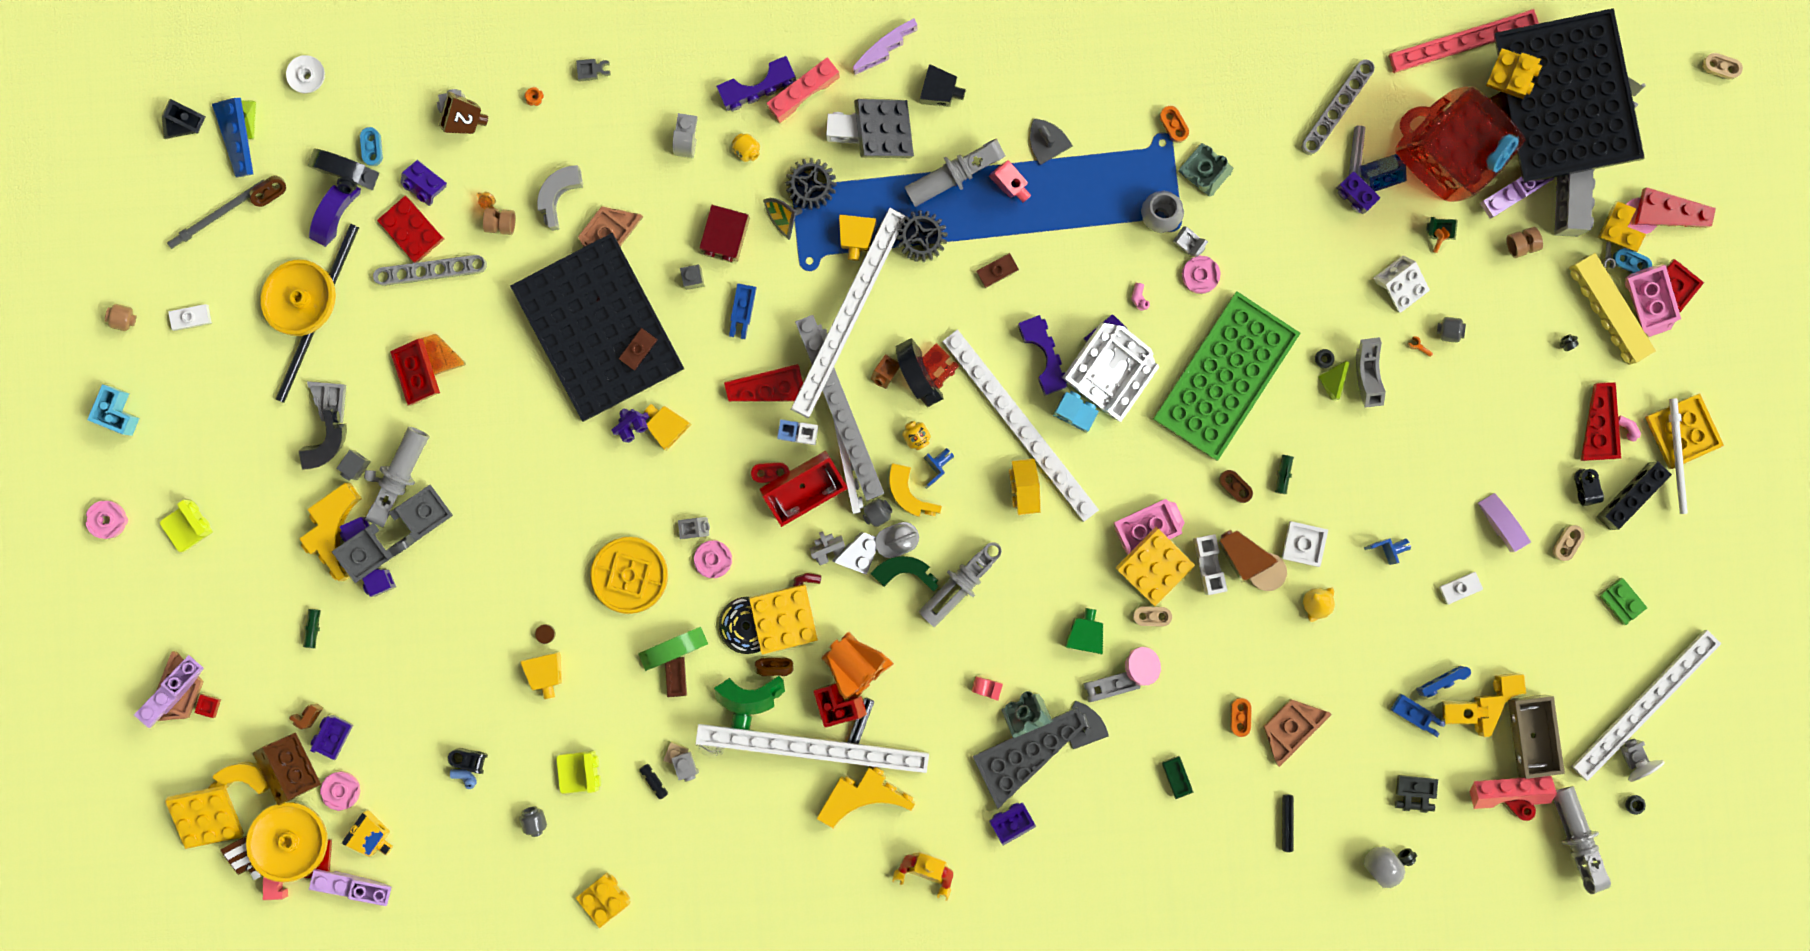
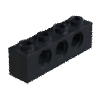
M1659 461L1649 462L1600 512L1597 518L1609 530H1619L1672 474Z

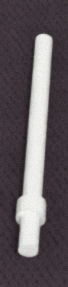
M1676 398L1669 399L1670 415L1668 416L1672 426L1679 514H1688L1679 422L1681 421V414L1678 411V400Z

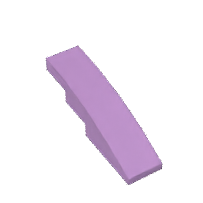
M915 19L898 26L867 50L853 66L854 74L857 75L889 60L888 52L903 45L902 37L917 31Z

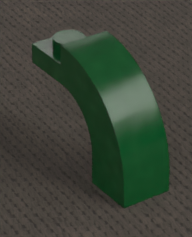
M900 556L888 559L871 572V575L884 587L896 575L901 573H911L918 576L933 592L939 587L936 584L939 580L931 573L928 575L925 573L930 566L913 557Z

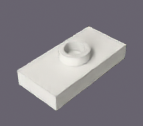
M207 304L169 311L171 329L173 331L212 324L209 305Z
M1472 572L1439 586L1445 603L1449 605L1483 590V587L1476 572Z

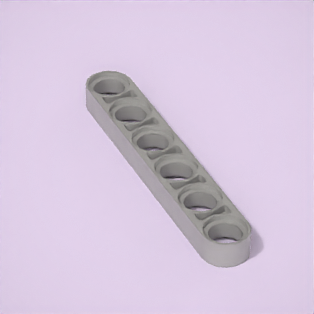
M1362 60L1355 67L1303 141L1302 150L1305 154L1313 155L1323 145L1373 74L1375 66L1372 61ZM1361 65H1368L1370 72L1368 74L1362 73L1360 70ZM1350 80H1357L1359 88L1352 89L1349 85ZM1340 95L1348 97L1347 104L1344 105L1339 102ZM1328 111H1336L1337 119L1331 120L1328 117ZM1318 126H1325L1327 133L1325 135L1318 134ZM1307 141H1313L1316 144L1315 150L1310 151L1307 149Z
M479 255L389 266L375 270L373 278L379 285L389 286L471 275L484 272L487 268V262ZM480 259L482 261L480 269L473 268L474 260ZM456 262H462L464 265L460 272L454 270ZM438 264L444 265L445 270L442 274L435 273V267ZM418 267L425 268L426 273L424 276L418 277L416 275ZM401 269H405L407 272V276L404 279L397 277V273ZM381 272L388 274V278L384 282H380L378 279V275Z

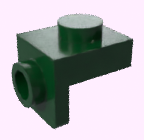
M1431 217L1430 222L1427 223V234L1432 239H1438L1434 232L1445 227L1450 234L1446 240H1456L1458 221L1456 219H1436V217Z

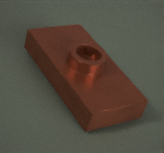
M1009 253L976 272L984 287L987 288L1019 271V268Z
M641 328L619 359L633 370H636L657 342V339Z
M678 657L665 663L667 697L687 696L685 657Z

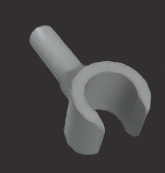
M1607 242L1606 255L1601 263L1606 268V263L1609 261L1610 269H1613L1616 262L1611 258V242Z
M365 471L364 478L367 481L378 483L382 479L376 477V471Z

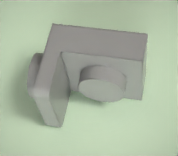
M707 517L678 520L680 539L709 536L710 525Z
M1634 738L1627 740L1625 745L1620 747L1629 769L1636 768L1635 764L1643 759L1649 762L1643 748L1645 746L1644 741Z

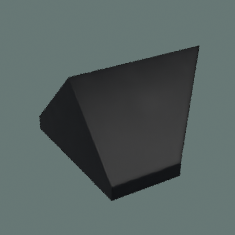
M169 99L162 114L164 139L198 133L206 116Z

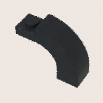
M314 148L308 163V167L325 174L337 177H351L357 185L369 190L374 189L379 176V172L365 167L363 164L321 149Z
M910 338L897 345L896 355L899 366L916 398L921 399L926 407L943 400L942 392L932 381L925 368L922 350L916 342Z
M327 406L323 410L326 426L325 441L319 445L303 446L299 450L302 470L317 468L326 464L342 448L346 439L347 425L346 423H338L340 422L339 411H336L335 406Z

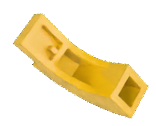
M892 463L890 487L896 502L905 511L917 517H920L921 510H925L924 514L936 517V513L940 514L941 505L920 501L911 494L908 487L911 467Z
M251 762L238 763L223 768L212 776L216 781L208 787L209 789L225 785L227 789L233 782L240 781L248 784L258 794L265 793L269 789L258 764Z

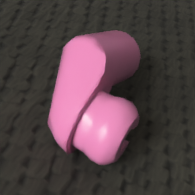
M1135 283L1131 297L1132 302L1137 309L1141 311L1149 308L1150 303L1142 295L1145 285Z
M1620 415L1618 417L1619 425L1627 428L1629 431L1627 439L1635 442L1641 435L1637 424Z

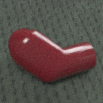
M804 573L795 576L793 587L802 585L804 582L820 584L821 575Z

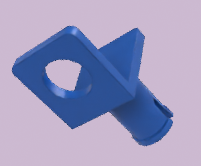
M945 448L935 458H932L929 453L924 457L938 474L925 486L926 489L945 474L942 467L954 458L953 453L945 457L950 452L948 448Z
M1406 538L1392 544L1391 539H1384L1368 545L1364 549H1373L1382 545L1389 565L1399 563L1397 554L1411 550V545L1406 546V544L1410 543Z

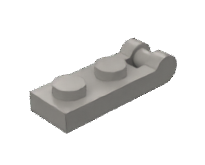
M1126 672L1083 683L1084 689H1087L1088 702H1094L1141 688L1140 685L1130 680ZM1100 686L1101 693L1096 694L1094 687Z

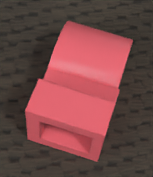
M976 676L972 692L998 701L1003 684Z
M263 877V900H281L288 897V889H283V882Z

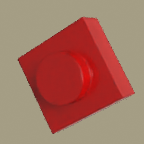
M200 694L194 713L209 718H216L221 699Z

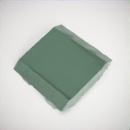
M1201 143L1178 172L1210 197L1214 196L1218 188L1232 174L1233 167L1228 164L1226 157L1223 155L1218 156L1211 147Z
M1026 691L1021 695L1020 701L1010 702L1004 709H1001L1013 738L1053 722L1044 703L1045 701L1040 694Z

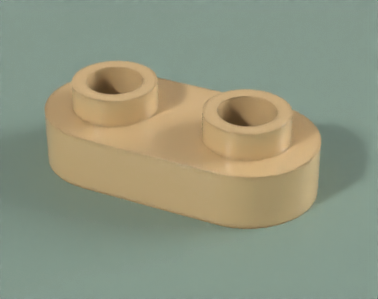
M1711 53L1704 58L1702 63L1706 72L1729 80L1735 79L1743 71V66L1739 60L1719 53ZM1710 61L1714 63V67L1710 65ZM1728 67L1732 69V73L1728 71Z
M1571 525L1564 529L1553 548V555L1556 559L1568 561L1573 558L1585 537L1581 527ZM1571 532L1575 534L1573 539L1570 537ZM1561 548L1565 550L1563 555L1560 553Z
M1138 607L1133 613V620L1140 626L1163 627L1169 625L1172 621V613L1165 607ZM1142 612L1146 615L1144 620L1139 618V614ZM1160 613H1163L1165 615V618L1163 620H1159L1158 615Z

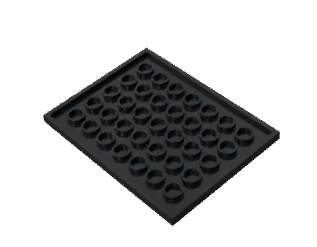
M1614 8L1494 33L1498 56L1503 48L1520 55L1525 53L1539 58V65H1542L1538 76H1533L1531 82L1535 84L1530 95L1526 94L1524 99L1505 93L1513 135L1518 138L1516 150L1523 183L1644 160L1645 156Z

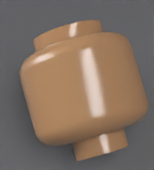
M114 304L112 307H108L105 322H108V326L112 329L127 331L130 326L134 327L137 316L133 315L131 307Z

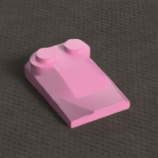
M1666 265L1649 267L1625 277V287L1630 292L1639 324L1649 337L1671 330L1674 323L1681 320Z
M1164 499L1113 524L1123 549L1128 555L1155 527L1170 540L1183 534L1182 527L1185 522L1176 503Z

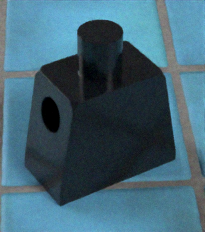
M929 64L920 96V104L949 107L952 98L964 100L966 89L956 87L957 76Z

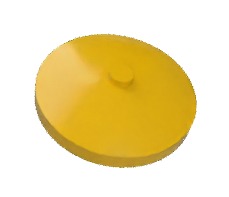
M292 260L280 265L268 276L262 288L261 309L266 321L277 331L290 336H303L316 331L324 325L333 311L336 299L333 280L325 269L311 261Z
M291 802L283 803L279 806L276 804L261 812L251 824L246 839L247 855L255 870L265 878L277 882L296 881L312 873L323 860L328 844L327 830L320 816L311 808Z

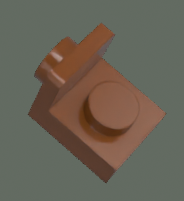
M885 354L870 379L877 386L887 389L891 380L900 369L899 363Z
M319 704L308 705L302 713L303 717L295 714L291 715L289 719L299 729L310 728L324 707Z

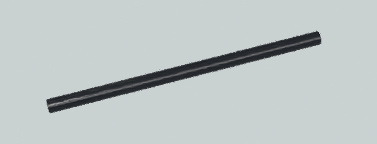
M350 224L329 272L334 286L359 230V227ZM315 331L302 336L275 398L276 400L285 403Z

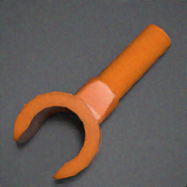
M1445 227L1434 232L1438 238L1433 250L1434 253H1438L1442 242L1450 236Z
M1417 336L1412 337L1417 342V345L1408 343L1410 349L1421 350L1430 357L1433 355L1431 351L1420 344L1421 340Z

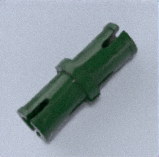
M1282 455L1280 470L1277 471L1278 480L1275 493L1287 495L1289 479L1292 478L1293 456Z
M308 609L306 626H304L305 638L303 647L316 648L317 634L320 631L319 618L321 610Z

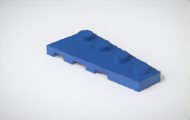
M231 98L213 103L214 113L235 177L253 175L241 98Z

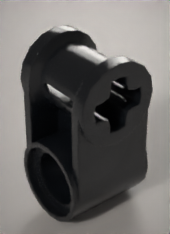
M1594 469L1578 470L1574 475V480L1581 506L1584 507L1603 502L1604 494L1597 471Z
M457 748L449 753L448 762L453 767L483 774V765L488 754L481 751ZM455 753L462 755V762H457L454 759Z

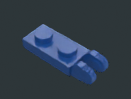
M737 284L730 320L729 337H734L736 334V324L741 323L743 324L741 339H746L757 287Z
M1458 666V668L1456 667L1418 687L1416 690L1420 696L1432 697L1442 687L1446 689L1455 684L1454 681L1458 679L1465 680L1467 677L1469 678L1471 669L1465 666Z
M1399 694L1390 709L1435 737H1438L1439 733L1428 726L1431 720L1439 726H1445L1442 720L1434 716L1435 714L1403 694Z

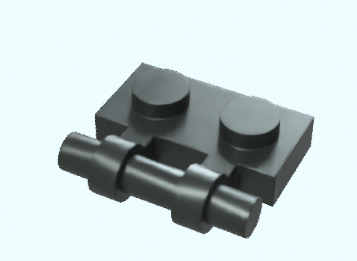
M1398 775L1396 795L1404 796L1403 801H1395V808L1402 809L1403 811L1419 810L1421 813H1427V811L1434 812L1435 804H1429V798L1437 799L1438 779ZM1421 797L1420 803L1411 802V798Z

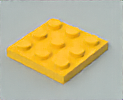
M1700 393L1678 402V411L1681 414V421L1679 422L1683 464L1724 446ZM1669 406L1645 418L1668 468L1673 469L1675 468L1672 426L1668 416L1670 415Z
M1155 527L1121 561L1116 569L1156 606L1191 571L1195 564Z
M805 584L749 598L762 655L818 641Z
M225 785L170 796L165 801L185 849L241 838L244 834Z

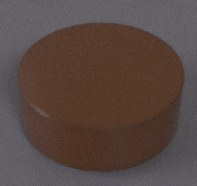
M548 624L539 626L535 632L536 639L543 644L552 642L556 635L555 629Z

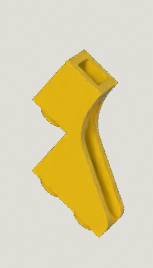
M1524 674L1495 675L1493 687L1497 695L1474 697L1477 707L1489 708V719L1477 718V724H1474L1479 736H1491L1505 703L1516 695L1526 694Z

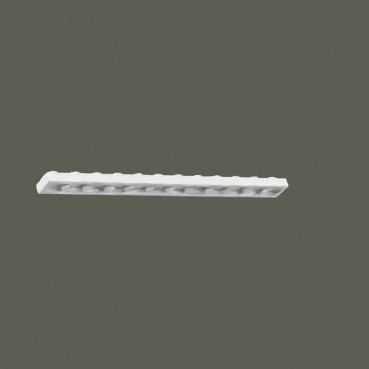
M891 208L888 209L791 408L792 411L806 418L810 417L899 234L897 229L902 227L899 223L905 221L903 214Z
M956 330L943 340L944 345L1081 520L1085 522L1099 511L959 330Z
M698 724L696 744L922 773H927L929 753L705 724Z

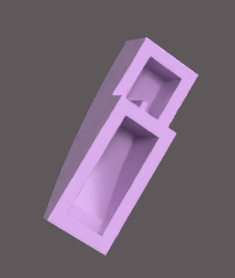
M1495 493L1478 502L1495 533L1502 538L1509 552H1516L1531 543L1516 518Z

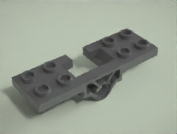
M431 484L389 512L394 521L401 517L411 533L387 550H385L374 535L380 530L373 523L332 551L354 583L407 549L421 537L453 516Z

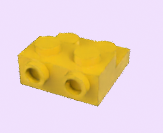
M1502 48L1486 86L1524 99L1526 94L1530 95L1535 84L1531 82L1533 76H1538L1542 65H1539L1540 59L1525 53L1520 55Z
M605 873L576 897V900L599 928L631 903L625 890L621 891L617 886L618 881L613 875L609 876L608 873Z

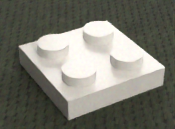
M1289 521L1281 559L1321 567L1328 529Z

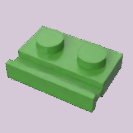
M1619 578L1605 592L1599 595L1623 625H1627L1647 609V606L1624 578Z

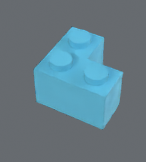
M102 384L87 420L120 434L133 436L140 418L123 412L130 393Z
M1073 391L1070 393L1066 392L1062 396L1053 416L1086 433L1089 432L1099 411L1095 409V405L1087 401L1084 404L1079 394Z

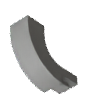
M578 165L557 170L546 179L540 189L537 202L538 210L541 213H546L544 215V222L552 231L560 230L556 210L560 196L568 190L583 188L581 169Z
M1380 337L1361 339L1360 347L1356 350L1358 387L1365 408L1384 405L1386 391L1381 380L1379 368L1382 345Z

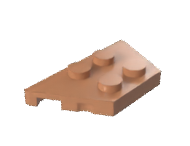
M601 206L578 237L585 247L613 232L621 247L643 216L638 213Z
M171 652L157 690L161 687L160 684L183 662L184 659L178 652ZM198 676L181 699L167 714H163L158 721L190 718L204 681Z
M1290 699L1264 725L1276 765L1280 767L1332 714Z

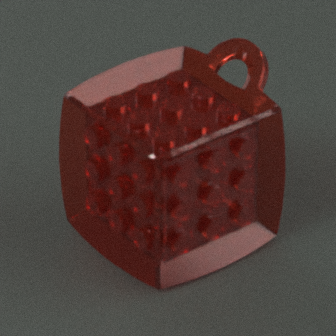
M1472 86L1460 87L1450 91L1430 107L1419 106L1406 112L1400 121V130L1403 137L1396 146L1395 152L1410 171L1444 201L1459 202L1475 196L1488 185L1514 157L1525 142V137L1509 117L1483 93ZM1418 116L1426 117L1415 130L1411 129L1410 124L1414 118ZM1508 134L1517 137V147L1504 166L1498 172L1488 169L1487 158L1491 153L1495 152L1501 138Z

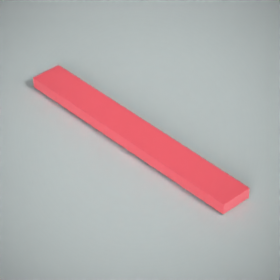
M1533 9L1400 50L1388 56L1393 72L1397 73L1494 43V33L1539 23Z

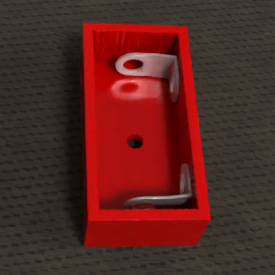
M825 450L761 487L760 492L779 525L783 527L845 491L848 487Z

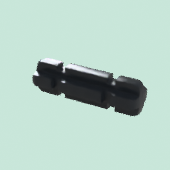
M645 764L639 769L641 774L646 776L645 780L652 790L656 791L655 794L658 799H663L668 795V791L665 787H662V782L656 773L651 771L653 769L649 764Z

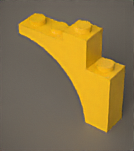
M344 483L307 509L310 513V519L314 524H318V526L299 538L302 542L303 550L310 554L319 553L318 557L321 562L328 565L330 575L338 581H345L350 576L332 551L340 546V526L344 525L349 512L362 499L351 483Z
M869 766L858 786L855 785L856 781L848 776L845 778L840 777L817 819L834 829L835 825L845 815L859 807L874 803H888L912 811L915 802L913 801L914 797L908 793L903 792L901 794L897 792V787L887 782L884 784L886 775L883 774L884 771L882 769Z

